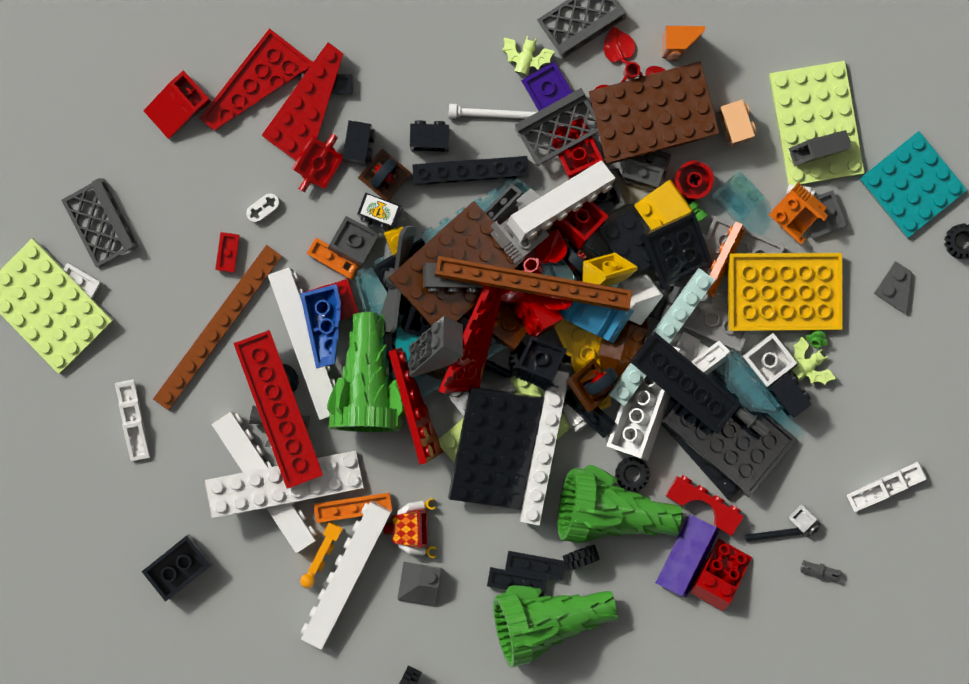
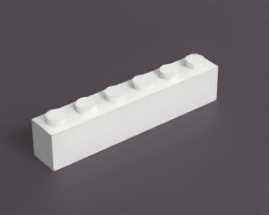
M601 160L512 214L507 225L521 242L525 239L530 240L541 229L547 230L551 227L554 221L563 220L570 211L573 210L575 212L583 206V203L587 201L590 203L595 200L599 193L608 192L613 187L612 183L615 177Z

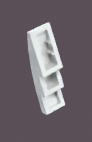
M135 380L115 383L130 460L150 458Z
M917 461L847 494V497L854 512H857L889 498L891 495L908 489L910 486L926 480L927 477L920 462Z

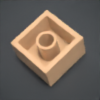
M743 99L721 106L718 109L717 113L729 147L752 140L755 136L756 127L754 122L749 120L750 109L747 103L744 104Z

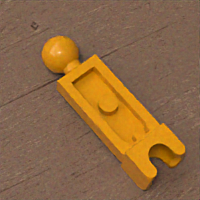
M332 522L328 523L323 533L326 537L308 573L300 578L302 587L308 589L314 586V576L317 571H322L326 563L323 559L326 554L330 555L335 546L332 542L333 540H338L343 530L342 527Z

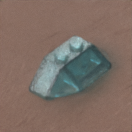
M733 348L726 354V386L730 392L737 395L741 405L749 411L769 414L779 413L783 406L775 399L737 351Z

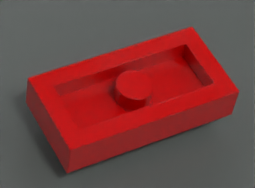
M220 232L215 270L235 273L240 240L239 234Z

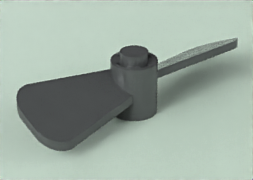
M405 226L401 230L395 268H390L389 271L385 270L383 282H386V287H389L380 315L384 317V331L389 333L395 332L397 328L401 293L388 277L408 260L416 234V229L413 226Z

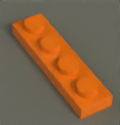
M735 222L734 226L732 225L729 228L726 243L721 245L720 255L711 266L712 272L710 276L715 281L706 292V295L714 297L728 268L729 254H735L746 231V227L743 224Z
M390 492L313 504L316 523L363 516L361 511L365 503L369 504L371 500L392 510Z

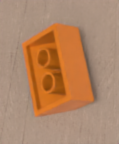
M666 26L662 34V57H667L668 61H677L678 58H681L700 40L705 31V26Z

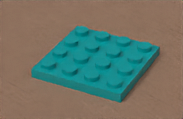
M920 131L916 132L859 178L861 183L906 238H909L967 191L965 186Z

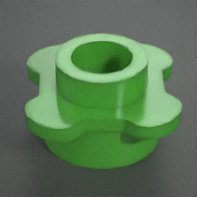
M814 330L811 335L806 336V340L810 341L814 348L828 345L826 335L822 331Z

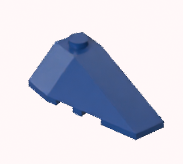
M337 284L300 293L316 369L336 364L342 304Z

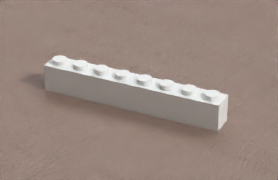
M288 267L269 274L268 278L319 420L329 417L327 403L336 382L334 378L330 379L328 373L331 371L330 366L316 369L300 293H303V290L297 287L296 282L299 279L296 271H292Z
M558 371L553 381L554 385L558 386V393L545 389L544 403L520 522L540 525L567 387L566 380L569 377V373Z
M230 412L211 424L242 472L273 467L269 461L265 462L263 459L264 452L260 446H255L252 442L254 437L248 429L244 430L242 427L243 420L238 413ZM296 502L267 508L295 553H298L317 540L315 538L317 533L311 525L308 527L304 520L307 518L302 510H297L294 506Z
M372 500L369 504L365 503L361 511L363 517L361 521H356L352 529L355 532L352 539L348 537L343 548L346 549L344 555H339L335 562V565L338 566L335 573L331 571L326 580L329 583L327 589L322 588L317 598L320 602L317 607L313 606L309 614L312 618L309 624L305 622L300 632L303 634L301 640L322 650L392 510Z

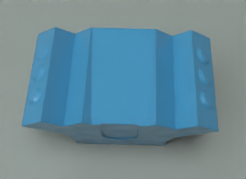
M573 302L568 309L559 310L563 319L614 343L634 310L623 311Z

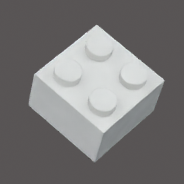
M774 333L768 335L741 357L764 387H768L797 364Z

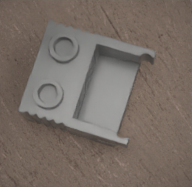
M522 200L515 205L518 207V211L526 207ZM509 218L501 225L496 221L491 225L494 231L490 234L501 248L504 249L506 254L511 257L514 264L549 236L546 230L541 229L532 239H525L521 242L507 225Z

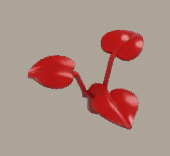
M612 27L605 38L603 46L606 58L610 62H617L621 59V62L626 64L623 70L624 78L621 82H625L627 79H635L637 76L643 77L638 63L625 60L630 58L635 51L633 39L618 28ZM659 66L648 67L645 76L665 71V69ZM599 85L595 89L603 88L609 85Z
M558 229L548 233L549 236L537 245L535 250L537 259L528 258L523 265L524 271L542 274L543 267L541 264H547L548 261L555 264L564 259L567 254V244ZM503 289L501 301L516 303L526 293ZM541 296L544 306L554 311L568 309L573 301Z

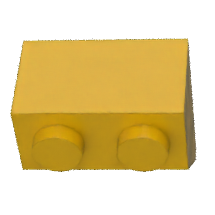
M671 180L665 182L634 205L651 230L693 211Z
M611 253L583 261V282L604 286L616 285L618 282L627 280L638 270V267L617 253Z

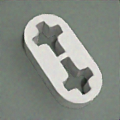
M272 193L263 196L247 209V218L254 223L262 221L279 207L278 197ZM267 198H275L274 207L270 205L266 208L263 207L268 203ZM260 208L263 209L258 214L260 216L259 218H251V211L253 209L256 211Z

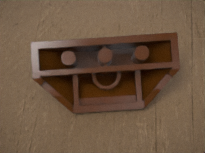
M647 318L642 325L628 320L614 343L602 338L597 356L603 370L612 367L617 373L618 377L613 383L618 381L630 364L629 361L644 344L648 331Z

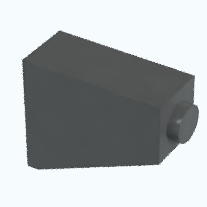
M844 130L807 140L789 148L795 167L844 152L852 147L847 131Z

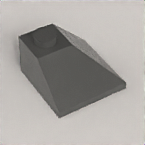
M403 562L397 600L435 606L441 568Z

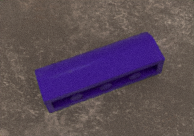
M689 514L655 583L687 598L720 529Z

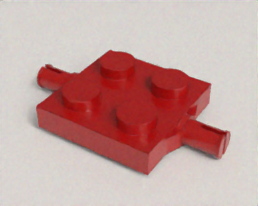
M331 133L326 143L320 142L311 136L292 167V170L299 173L304 179L298 188L305 193L310 183L316 184L323 189L327 187L343 160V156L333 148V145L339 138L338 136Z

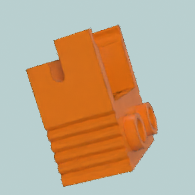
M798 182L773 208L768 216L772 217L798 243L802 244L806 239L802 237V234L817 218H822L824 221L828 215L824 212L827 207Z

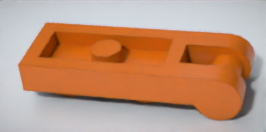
M315 238L306 254L347 278L354 280L356 276L354 274L361 266L329 250V244ZM346 262L351 264L348 271L343 268Z

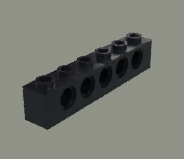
M527 156L412 164L414 186L529 177Z

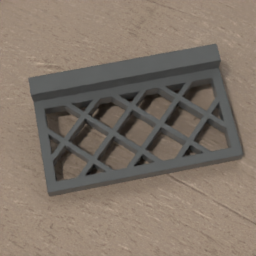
M566 0L538 18L537 21L557 49L558 54L564 59L625 20L626 12L622 6L620 7L616 0H600L602 1L600 10L589 8L591 0H588L587 8L576 6L577 0ZM604 1L611 2L616 7L610 12L602 11ZM565 7L571 8V18L560 16L561 10ZM575 9L586 11L584 20L573 19ZM588 12L598 13V20L595 22L586 21ZM548 18L556 19L555 28L546 27L544 21ZM559 20L570 21L568 31L557 29ZM572 22L583 24L582 30L578 33L572 32ZM556 32L567 34L566 40L561 44H558L555 40Z
M582 88L515 124L516 133L522 139L537 166L599 133L598 128L594 130L585 129L587 120L596 122L593 108L585 97ZM584 103L587 108L586 115L575 113L577 106ZM561 115H571L569 125L559 122ZM574 116L585 119L582 128L572 126ZM547 123L554 124L553 134L543 132V125ZM557 125L568 128L566 137L555 135ZM570 129L581 131L580 137L576 140L568 138ZM530 132L538 134L536 143L529 142L525 135ZM541 135L551 137L549 146L538 144ZM553 139L564 140L563 147L560 149L551 147ZM537 147L548 150L547 155L540 160L535 154Z
M103 178L92 181L91 184L61 200L96 268L138 247L125 218ZM92 188L96 194L94 202L85 199L87 191ZM73 198L79 199L78 210L72 209L68 201ZM84 201L93 204L90 214L81 212ZM96 205L103 207L105 211L103 218L94 216ZM80 214L89 217L86 227L80 226L78 222ZM93 218L102 221L99 231L90 229ZM105 222L113 227L111 235L102 233ZM89 231L98 234L95 244L89 243L87 240ZM101 235L110 238L108 248L98 246ZM114 239L120 241L123 249L118 252L111 250ZM98 248L107 251L105 258L101 261H98L96 257Z

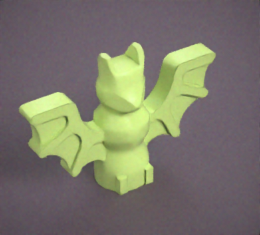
M527 36L523 44V51L520 54L517 53L515 40L504 38L505 44L502 50L507 53L509 63H517L514 71L517 74L528 76L531 67H535L539 71L542 65L550 64L552 56L555 55V51L544 48L537 57H533L532 53L535 51L537 38L531 41L528 40L529 36Z
M800 337L799 342L793 345L795 350L793 358L797 362V366L791 369V373L799 382L808 377L810 384L820 382L826 385L828 381L835 380V376L828 369L821 372L815 371V367L822 364L828 358V356L824 357L820 353L822 349L812 354L809 359H805V351L808 349L809 344L803 337Z

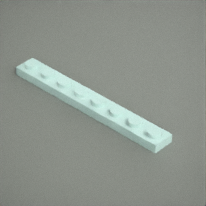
M698 268L656 326L654 332L670 344L715 279ZM630 363L608 395L625 406L646 375Z

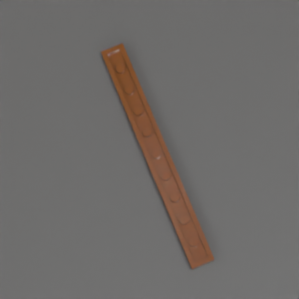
M268 245L264 247L153 400L167 410H170L282 258L279 253Z
M438 256L434 276L629 311L632 290Z

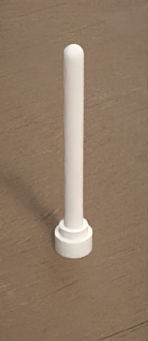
M449 104L448 119H456V117L460 116L526 119L537 112L461 108L457 104Z

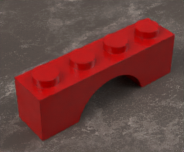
M682 475L681 478L676 476L665 496L681 506L693 500L706 502L713 510L714 526L732 536L744 517L740 514L742 510L733 505L729 508L723 504L725 502L724 499L717 495L711 497L707 494L709 490L700 485L698 487L690 484L692 480Z

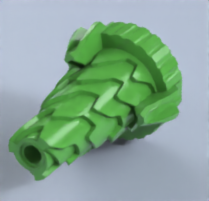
M373 312L353 314V332L350 331L346 366L343 367L342 378H338L327 403L329 429L349 432L401 431L402 419L406 413L397 381L393 380L392 382L391 377H389V361L386 358L387 344H384L383 315Z
M588 465L584 469L574 468L567 473L558 505L557 526L558 535L561 540L583 543L605 537V535L621 536V534H644L651 536L665 534L678 536L682 507L669 503L650 501L649 497H643L638 493L612 486L617 482V478L594 465Z
M513 585L509 586L505 593L494 597L493 616L499 644L505 660L511 668L531 663L552 645L563 643L566 641L565 639L576 636L580 632L599 628V624L618 620L614 595L611 591H602L581 597L579 594L539 597L541 594L540 588Z

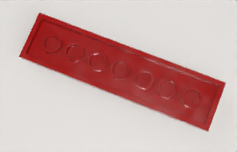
M268 330L233 343L286 488L288 489L323 476L271 331Z

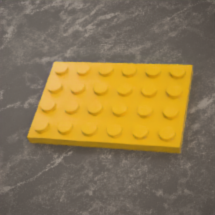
M842 253L729 254L728 331L842 330Z

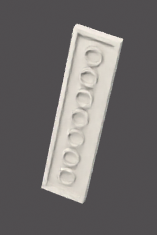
M356 451L318 458L323 476L288 489L285 486L278 466L204 480L211 517L213 519L363 489Z

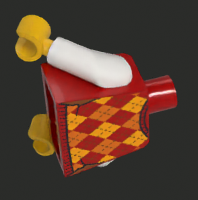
M434 498L427 499L426 502L417 501L406 504L398 510L397 515L392 516V523H386L383 528L384 534L392 535V542L398 544L399 548L409 555L424 556L427 554L430 558L436 557V555H430L429 551L437 548L433 545L428 546V510L436 508L429 507L428 502L435 500Z

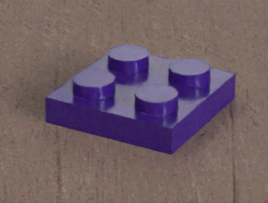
M555 61L521 80L538 111L572 93Z

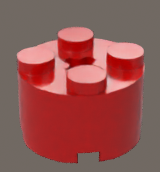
M695 160L684 163L674 177L675 187L683 198L689 201H697L704 198L711 191L714 183V175L710 167ZM691 176H693L694 179H698L696 185H694V183L689 182L691 180Z

